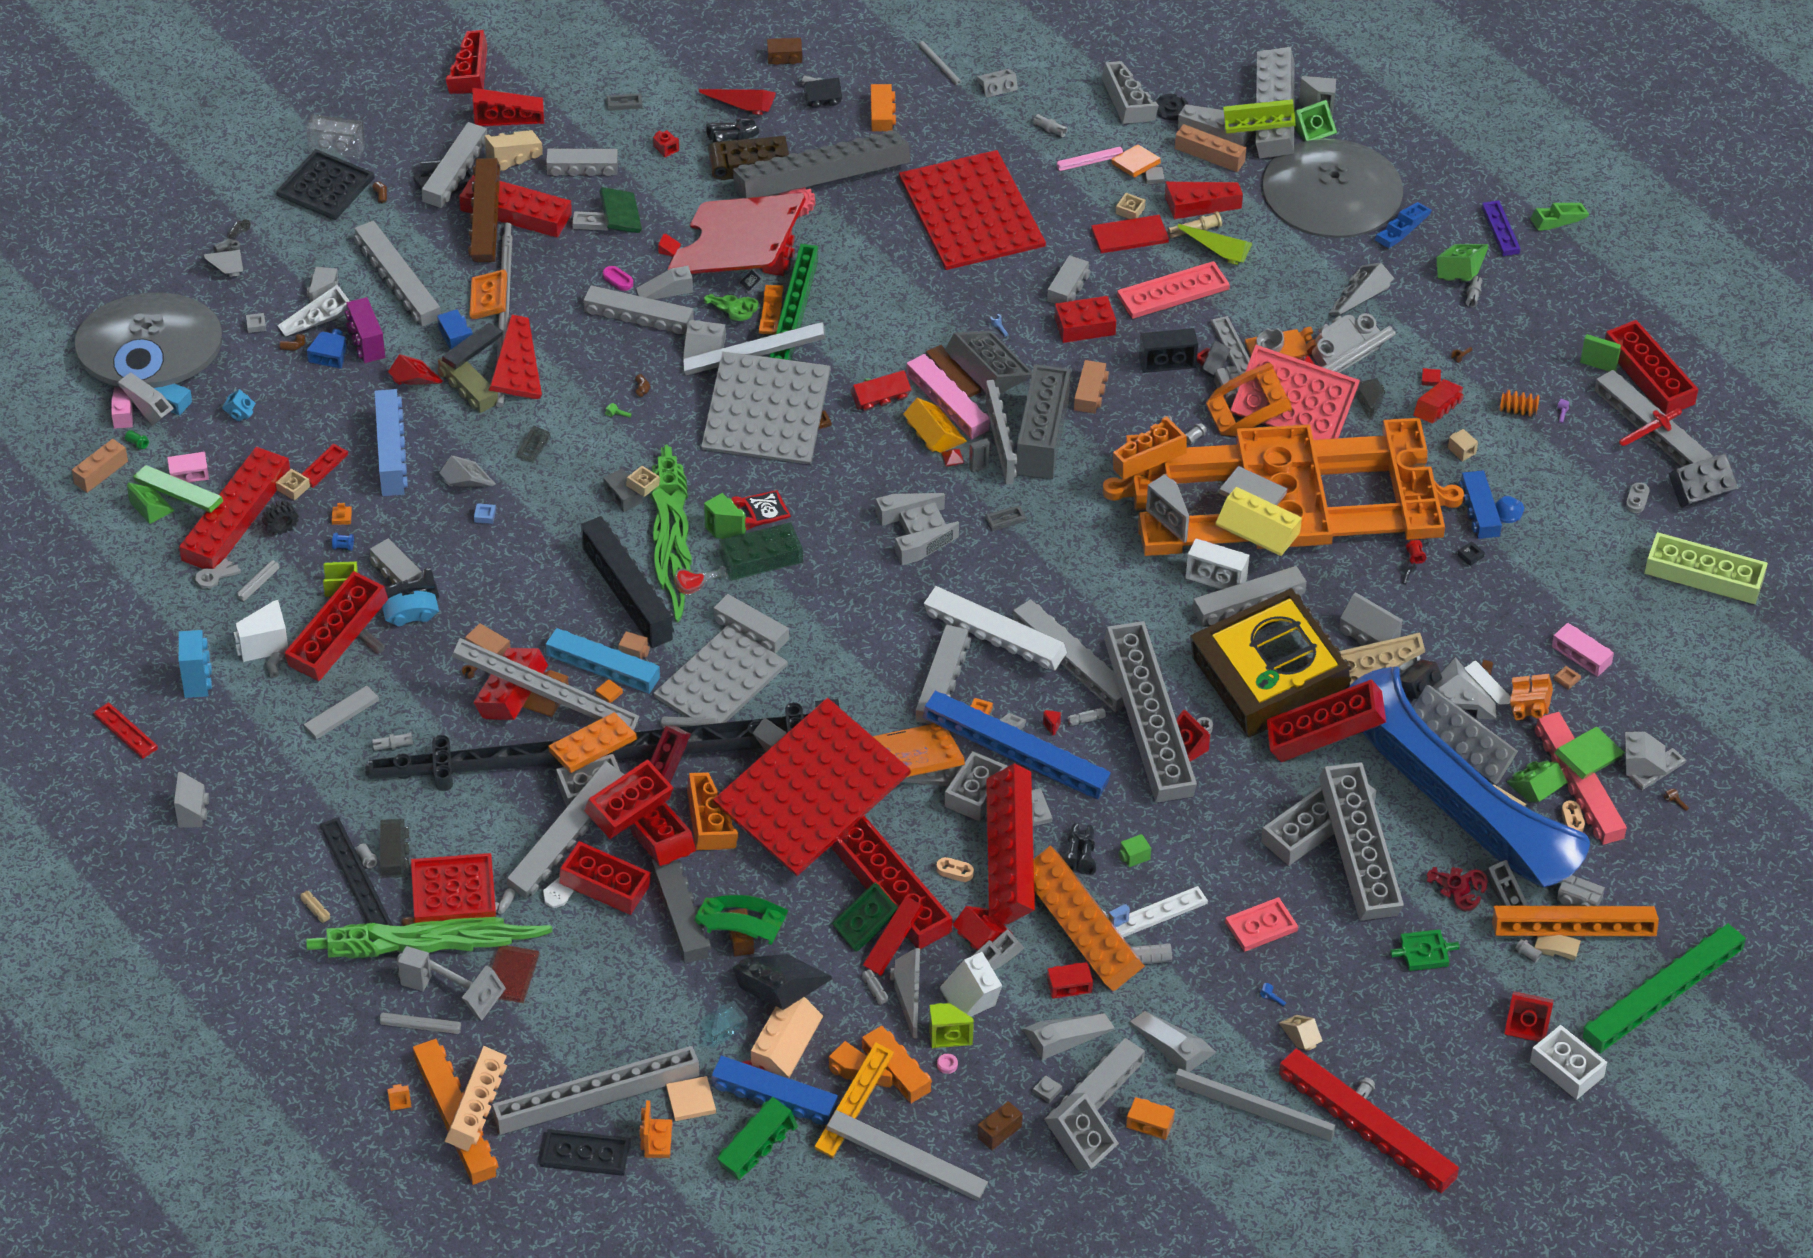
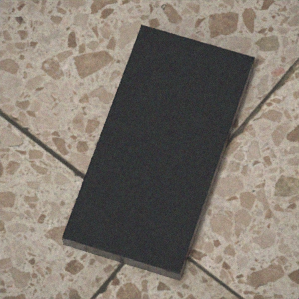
M547 1129L540 1166L624 1176L631 1138Z

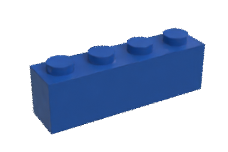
M1484 470L1462 473L1458 486L1464 491L1463 504L1468 507L1467 516L1468 519H1472L1473 533L1477 534L1478 539L1500 537L1502 524Z

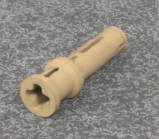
M1214 212L1213 215L1200 216L1198 220L1182 225L1208 231L1209 228L1215 226L1221 227L1222 220L1219 212ZM1178 226L1168 228L1171 239L1187 234Z

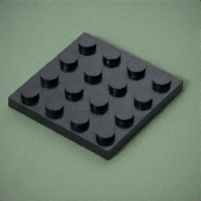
M315 149L276 190L278 197L336 220L372 182L375 175L374 172Z

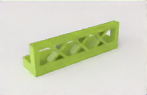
M1293 99L1223 107L1226 134L1296 126ZM1290 117H1291V120H1290V121H1283V120H1282L1283 118H1290ZM1266 120H1273L1271 123L1265 122ZM1248 122H1256L1252 125L1247 124ZM1229 124H1238L1237 126L1229 127Z

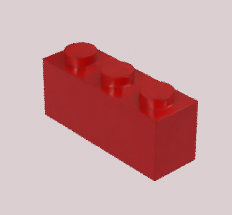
M905 370L855 384L850 391L857 410L863 409L867 411L874 408L876 404L884 406L896 398L898 401L904 400L912 389Z

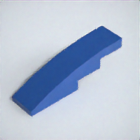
M1418 202L1400 211L1398 217L1389 222L1384 231L1376 234L1375 241L1387 248L1394 246L1426 219L1432 210Z

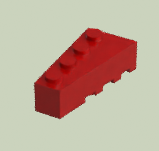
M1165 182L1164 196L1174 220L1212 214L1214 212L1242 209L1243 193L1238 182Z

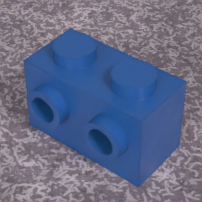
M458 309L437 315L438 329L450 350L473 334L471 328L467 327L464 315L461 316Z

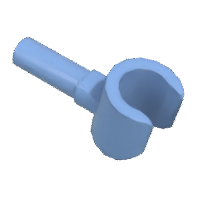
M997 314V319L991 317V325L998 328L1004 337L1008 336L1009 334L1002 326L1001 315Z

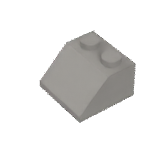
M690 320L686 332L683 360L723 349L726 340L725 324Z
M1625 732L1626 776L1666 775L1665 745L1646 732Z
M178 772L174 800L178 827H202L203 820H207V808H205V805L209 804V793H205L204 784L183 772Z

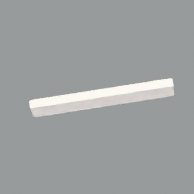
M1197 886L1129 913V921L1116 927L1122 937H1126L1208 903V900Z

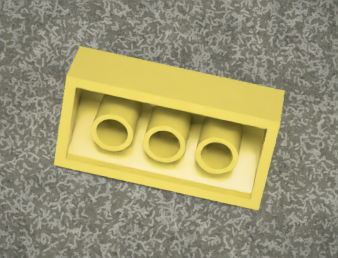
M1235 487L1223 505L1216 521V526L1282 556L1300 534L1302 517Z

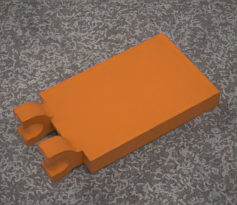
M1306 327L1301 332H1298L1297 329L1282 332L1284 335V346L1279 353L1297 359L1311 355L1316 347L1315 339L1313 340L1311 336L1313 334L1312 327ZM1257 337L1245 339L1250 356H1252L1255 345H1257Z

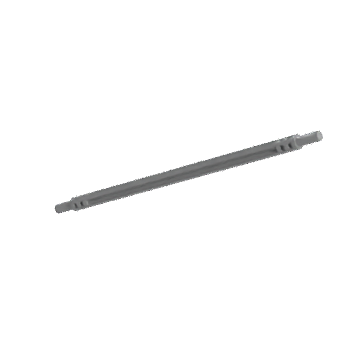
M510 223L504 224V235L502 236L501 270L505 269L507 272L506 311L499 313L498 328L503 330V336L498 339L497 359L509 322L513 240ZM498 392L497 407L504 406L505 393Z

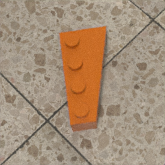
M1166 416L1158 425L1156 423L1152 425L1148 432L1139 434L1135 441H1129L1113 452V470L1124 480L1186 454L1187 436Z
M689 773L687 794L696 850L736 848L738 832L734 829L731 818L714 804L713 799L718 796V791L710 774Z

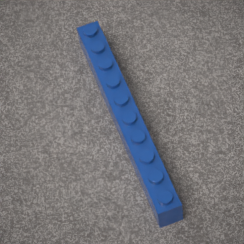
M935 690L925 705L924 719L1088 796L1099 799L1109 782L1111 772L1105 768L1096 766L1086 759H1081L1066 750H1062L1032 734L1019 730L1015 726L1004 723L998 718L987 715L981 710L972 708L964 702L957 701L944 693Z

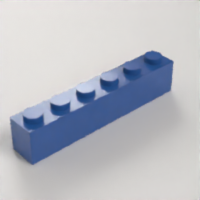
M720 1056L712 1074V1086L719 1091L731 1092L737 1097L751 1099L760 1105L774 1097L789 1108L794 1116L811 1119L819 1125H827L838 1106V1095L724 1056Z

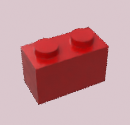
M1088 962L1054 966L1047 969V982L1052 999L1092 993L1093 980Z

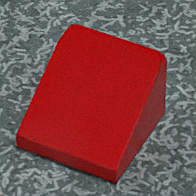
M663 234L658 244L659 254L674 257L677 249L681 247V243L669 235Z

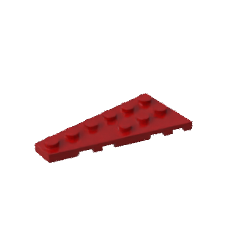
M511 315L488 390L531 399H540L542 392L529 318Z

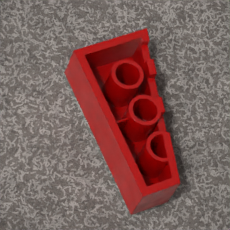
M484 30L467 31L460 46L461 50L455 57L456 61L450 68V75L446 77L449 94L473 93V88L484 89L487 57Z
M473 88V110L476 125L544 124L543 98Z

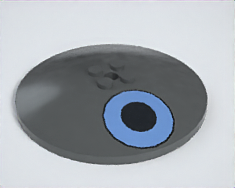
M142 293L116 299L91 313L83 321L76 333L75 349L81 366L91 376L102 382L120 387L117 382L131 372L151 387L158 388L189 379L210 365L220 351L222 329L214 312L197 300L172 293Z

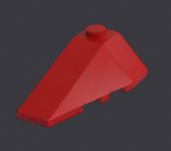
M699 89V93L741 109L752 111L753 115H762L763 112H769L776 93L767 90Z

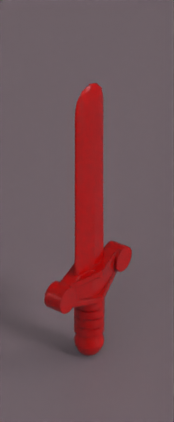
M1677 408L1666 415L1659 413L1658 410L1653 411L1654 421L1623 437L1619 444L1622 446L1628 445L1661 426L1666 431H1670L1672 427L1669 421L1679 416L1682 410Z

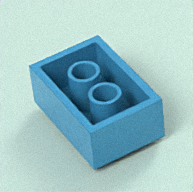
M202 630L179 631V666L185 698L208 696V689H212V680L208 678L212 674V665L208 663L210 662L209 650H206L208 649V640L203 637Z

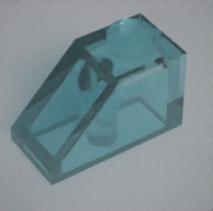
M734 1001L724 1004L716 1010L711 1033L713 1047L720 1045L748 1028V1017Z

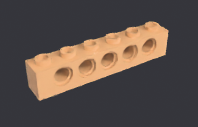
M483 1046L445 1142L469 1151L471 1144L476 1145L481 1134L477 1131L482 1130L486 1119H483V1116L487 1117L491 1105H488V1103L492 1104L497 1093L493 1090L498 1089L502 1080L499 1076H503L507 1065L504 1064L506 1055Z

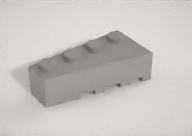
M1122 61L1105 62L1102 80L1122 124L1155 120L1159 105L1150 99L1151 96L1148 92L1142 90L1139 81H1135L1132 78L1133 74Z

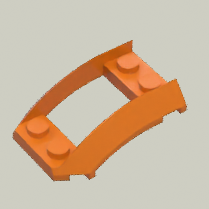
M1270 362L1247 371L1223 384L1214 391L1206 402V406L1220 435L1236 436L1237 429L1254 428L1279 416L1281 413L1292 411L1289 397L1286 396L1274 371V366ZM1257 378L1269 405L1253 412L1236 423L1223 396L1233 389Z

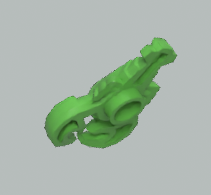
M714 294L704 297V303H712L718 309L729 313V318L735 321L749 319L758 309V301L751 297L737 299L733 295L714 297Z

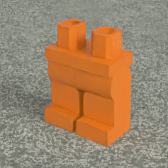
M1549 674L1532 675L1531 679L1530 676L1512 678L1513 691L1510 705L1515 720H1523L1525 716L1542 718L1544 714L1549 713L1548 707L1550 706L1553 692Z

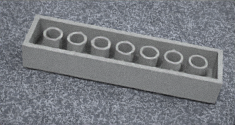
M1291 47L1258 51L1256 103L1293 99L1294 104V58ZM1290 117V118H1283L1282 120H1283V121H1290V120H1291V117ZM1266 120L1265 122L1271 123L1273 120ZM1294 126L1256 130V146L1259 158L1293 154Z
M1363 763L1324 767L1319 776V781L1359 920L1398 916L1404 904Z

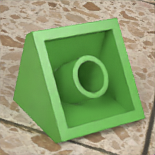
M1327 100L1295 111L1296 126H1294V129L1304 141L1321 139L1337 133Z
M128 482L129 502L149 524L174 511L155 489Z

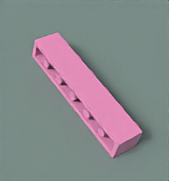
M923 354L907 362L906 375L971 440L989 431V416L983 413L978 405L972 402L967 394L961 391L956 383L951 381L945 372L935 365L932 359Z

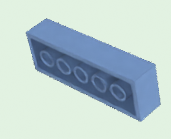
M397 389L375 391L382 496L405 495L404 488H408L407 476L403 477V475L407 474L406 463H403V461H406L405 449H402L405 448V438L401 436V434H404V423H400V421H403V409H399L402 407L401 396L398 397Z

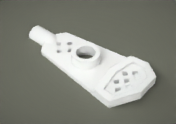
M558 878L543 890L545 904L552 908L564 906L574 890L559 884Z

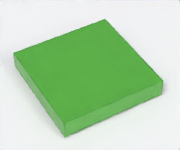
M1586 334L1580 363L1616 372L1621 345Z

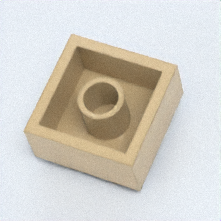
M1125 193L1116 206V214L1128 219L1138 218L1145 209L1146 200Z
M641 466L627 477L626 486L645 497L659 486L660 477L644 466Z
M290 469L276 482L277 491L295 501L310 487V482L307 477Z

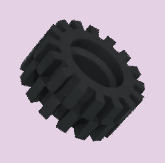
M282 500L281 503L277 501L276 505L270 504L271 508L267 507L265 509L266 512L262 514V522L269 533L274 536L277 533L278 535H281L283 532L287 533V530L292 531V526L296 527V522H299V515L289 501L285 502V500Z

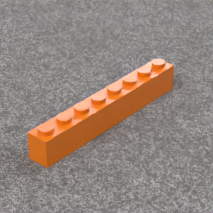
M1494 906L1492 925L1496 936H1657L1659 918L1654 906Z
M433 1039L413 1046V1054L449 1132L464 1092L461 1093L460 1091L461 1084L458 1077H454L452 1074L454 1070L451 1062L445 1059L446 1052L443 1045L439 1046L437 1039ZM482 1130L477 1131L481 1134L476 1145L471 1144L469 1151L455 1146L472 1185L496 1177V1169L499 1168L495 1156L491 1157L489 1153L491 1148L488 1141H484L482 1138Z

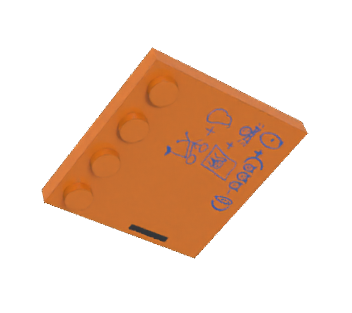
M935 723L873 736L911 769V774L907 777L965 765L964 757L949 730Z

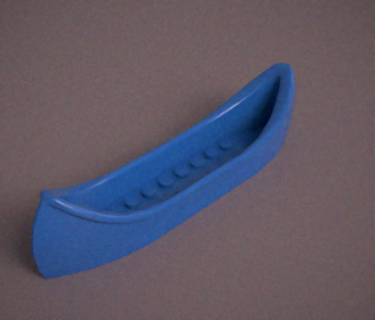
M1399 667L1374 670L1361 676L1349 686L1350 688L1372 679L1382 690L1386 723L1365 730L1362 733L1392 765L1500 862L1507 860L1512 871L1543 888L1557 884L1570 877L1579 869L1589 851L1590 841L1588 836L1579 830L1542 816L1512 800L1477 772L1417 715L1403 690Z

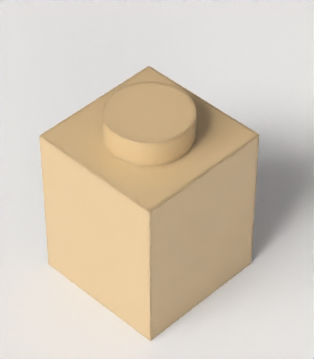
M1464 429L1453 433L1449 437L1448 449L1462 462L1476 454L1478 441Z

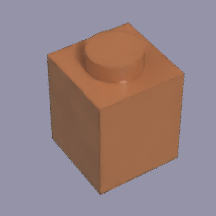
M627 631L618 645L619 651L636 656L641 660L643 657L648 656L650 650L647 637Z

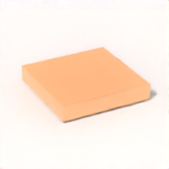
M707 1076L666 1084L675 1121L716 1113Z

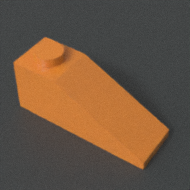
M844 1041L829 1056L830 1071L845 1079L854 1080L867 1056ZM885 1069L876 1085L890 1088L893 1083V1074Z

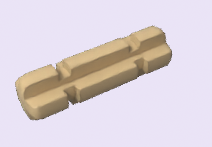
M305 891L300 895L302 902L307 904V907L315 916H318L321 922L324 923L330 919V913L323 909L322 904L313 897L310 891Z

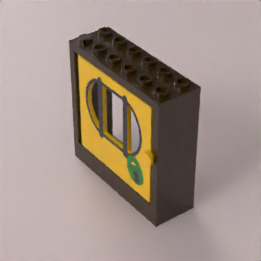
M1292 588L1190 635L1192 658L1248 738L1268 730L1267 719L1345 690L1350 686L1351 677L1349 670H1351L1349 662L1341 657L1339 648L1333 646L1328 633L1323 632L1320 622L1312 617L1310 608L1308 606L1305 607L1301 596L1298 593L1296 594ZM1278 621L1292 623L1254 641L1256 632ZM1297 629L1309 646L1269 664L1258 647ZM1313 652L1311 661L1298 671L1280 672L1275 670Z

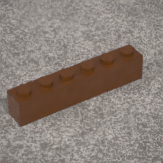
M497 158L476 159V166H473L475 181L472 182L474 197L471 198L473 213L470 214L472 229L469 230L471 246L468 247V253L474 262H495L501 167Z

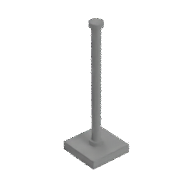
M430 960L431 970L468 989L462 999L473 1015L481 1021L506 989L494 970L488 966H485L475 981L471 982Z

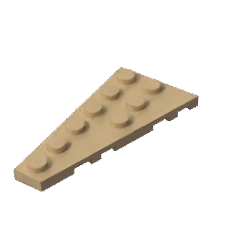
M1416 633L1340 652L1341 657L1350 664L1351 685L1361 676L1374 670L1399 667L1425 653L1421 634Z

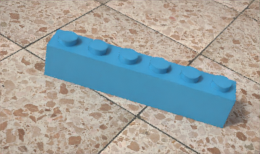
M556 628L546 643V655L649 694L660 679V666L606 647L603 644L587 640L584 637L571 634L568 631Z

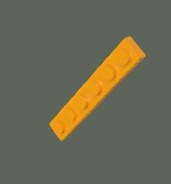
M875 1042L836 1110L855 1119L858 1117L894 1055L892 1050ZM826 1126L815 1145V1150L833 1159L845 1138L826 1130Z

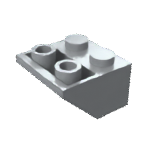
M1302 76L1299 103L1303 107H1307L1327 100L1333 117L1336 79Z

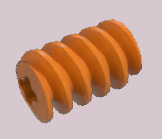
M1507 390L1505 394H1502L1500 411L1502 412L1506 407L1507 413H1510L1513 408L1514 414L1521 410V415L1524 416L1528 411L1529 417H1532L1534 412L1537 414L1540 397L1537 395L1533 399L1532 394H1529L1525 398L1524 392L1518 397L1517 391L1511 395L1510 390Z

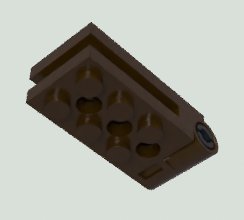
M786 136L714 142L708 146L712 176L721 180L734 179L733 169L738 168L740 165H751L757 161H768L774 157H786L789 155Z

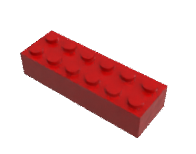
M474 175L459 196L460 210L467 213H473L471 198L474 197V192L472 191V182L475 181ZM500 181L499 222L510 223L517 227L558 238L572 215L571 200Z
M1637 320L1606 331L1605 340L1621 345L1618 364L1662 413L1666 415L1677 408L1683 410L1696 404L1698 388Z
M353 571L284 652L288 666L319 682L387 602L388 598L385 587Z
M1371 679L1267 719L1270 751L1280 762H1284L1386 723L1382 690Z

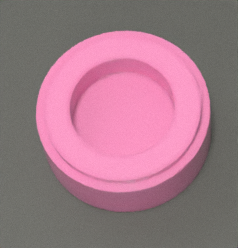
M943 1054L937 1060V1068L942 1073H953L958 1067V1060L952 1054Z

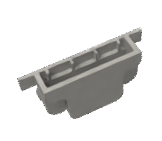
M1367 313L1361 314L1357 320L1352 315L1338 316L1332 321L1333 324L1329 326L1325 324L1318 330L1320 334L1315 339L1316 347L1313 349L1312 355L1320 367L1340 373L1381 348L1396 333L1391 326L1380 331L1376 326L1375 318Z

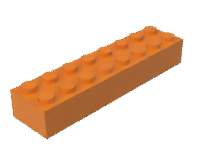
M1051 845L1034 858V891L1102 981L1112 991L1117 990L1145 965L1060 854Z

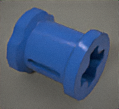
M338 533L333 534L332 549L345 548L348 551H352L354 545L353 534L349 536L338 535Z

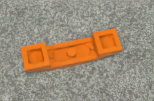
M765 285L759 334H776L781 316L783 286Z

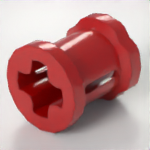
M1413 540L1406 544L1412 564L1414 562L1420 564L1426 561L1427 557L1422 550L1423 546L1420 540Z

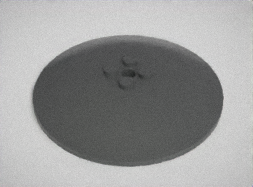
M1315 139L1295 144L1293 154L1276 156L1270 162L1263 178V192L1266 202L1281 220L1302 232L1328 238L1355 237L1379 229L1394 217L1400 208L1403 197L1402 180L1390 161L1365 145L1341 139Z

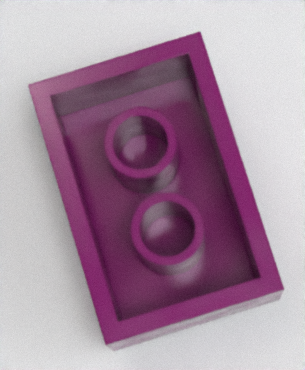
M368 297L346 302L347 310L344 312L349 322L346 323L348 333H352L353 345H357L358 357L362 358L364 363L386 358L383 332Z

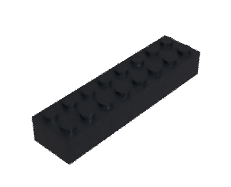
M602 516L582 523V549L642 635L647 637L649 645L655 648L672 641V633L674 632L672 620L674 617L671 610H667L663 599L657 596L654 586L647 582L645 573L643 571L640 572L635 559H631L627 548L621 545L618 535L612 532L610 524L605 522Z

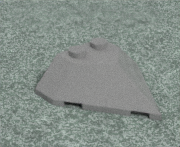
M1455 657L1441 673L1442 679L1433 688L1461 709H1475L1476 719H1496V703Z

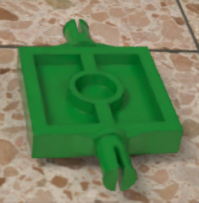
M1440 929L1404 933L1400 935L1402 948L1390 949L1391 958L1403 956L1409 971L1449 967L1448 951L1459 950L1460 946L1458 941L1447 943L1442 937Z

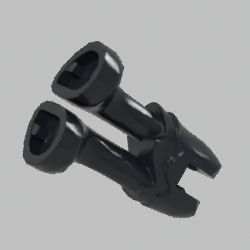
M752 118L736 119V122L708 123L706 124V134L709 140H712V143L723 142L729 139L743 140L758 135L759 128L755 125V121Z
M426 567L423 571V577L418 580L408 582L406 579L385 587L388 599L402 593V596L414 594V590L435 594L436 598H439L431 567Z
M1074 823L1068 836V851L1062 858L1074 872L1077 866V852L1079 848L1081 851L1078 865L1079 872L1081 874L1093 875L1096 872V862L1091 856V851L1094 850L1095 846L1093 826L1087 824L1085 834H1079V823Z

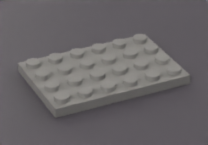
M727 625L654 692V697L685 717L715 718L718 723H725L787 667L788 661L764 648L758 642L745 637V634L742 632L738 633L733 628H730V625Z

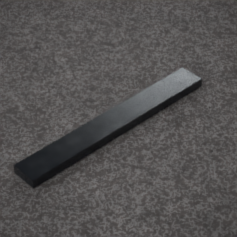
M339 817L320 823V827L368 924L376 923L393 926Z

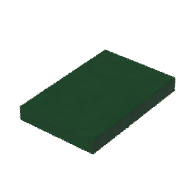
M601 187L599 193L607 228L640 233L642 227L634 193Z
M875 882L834 920L832 925L853 950L857 952L890 922L898 906L880 885Z

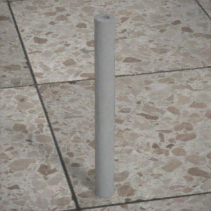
M920 41L918 46L955 85L960 84L961 80L924 41Z

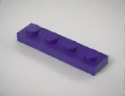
M1500 201L1482 203V210L1502 256L1520 254L1521 248Z

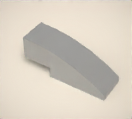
M1007 929L993 943L989 940L974 955L982 952L994 971L1015 957L1024 949V946Z

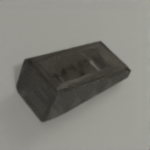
M533 425L516 456L533 463L551 439L550 432ZM528 447H531V448L535 449V451H532V450L527 449V448H528ZM524 452H527V453L532 454V456L530 457V456H527V455H525V454H523V453H524Z

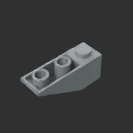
M131 372L117 382L152 426L174 409L160 392Z

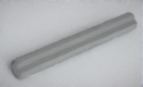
M381 1013L380 1015L381 1025L459 1034L461 1030V1023L457 1021Z

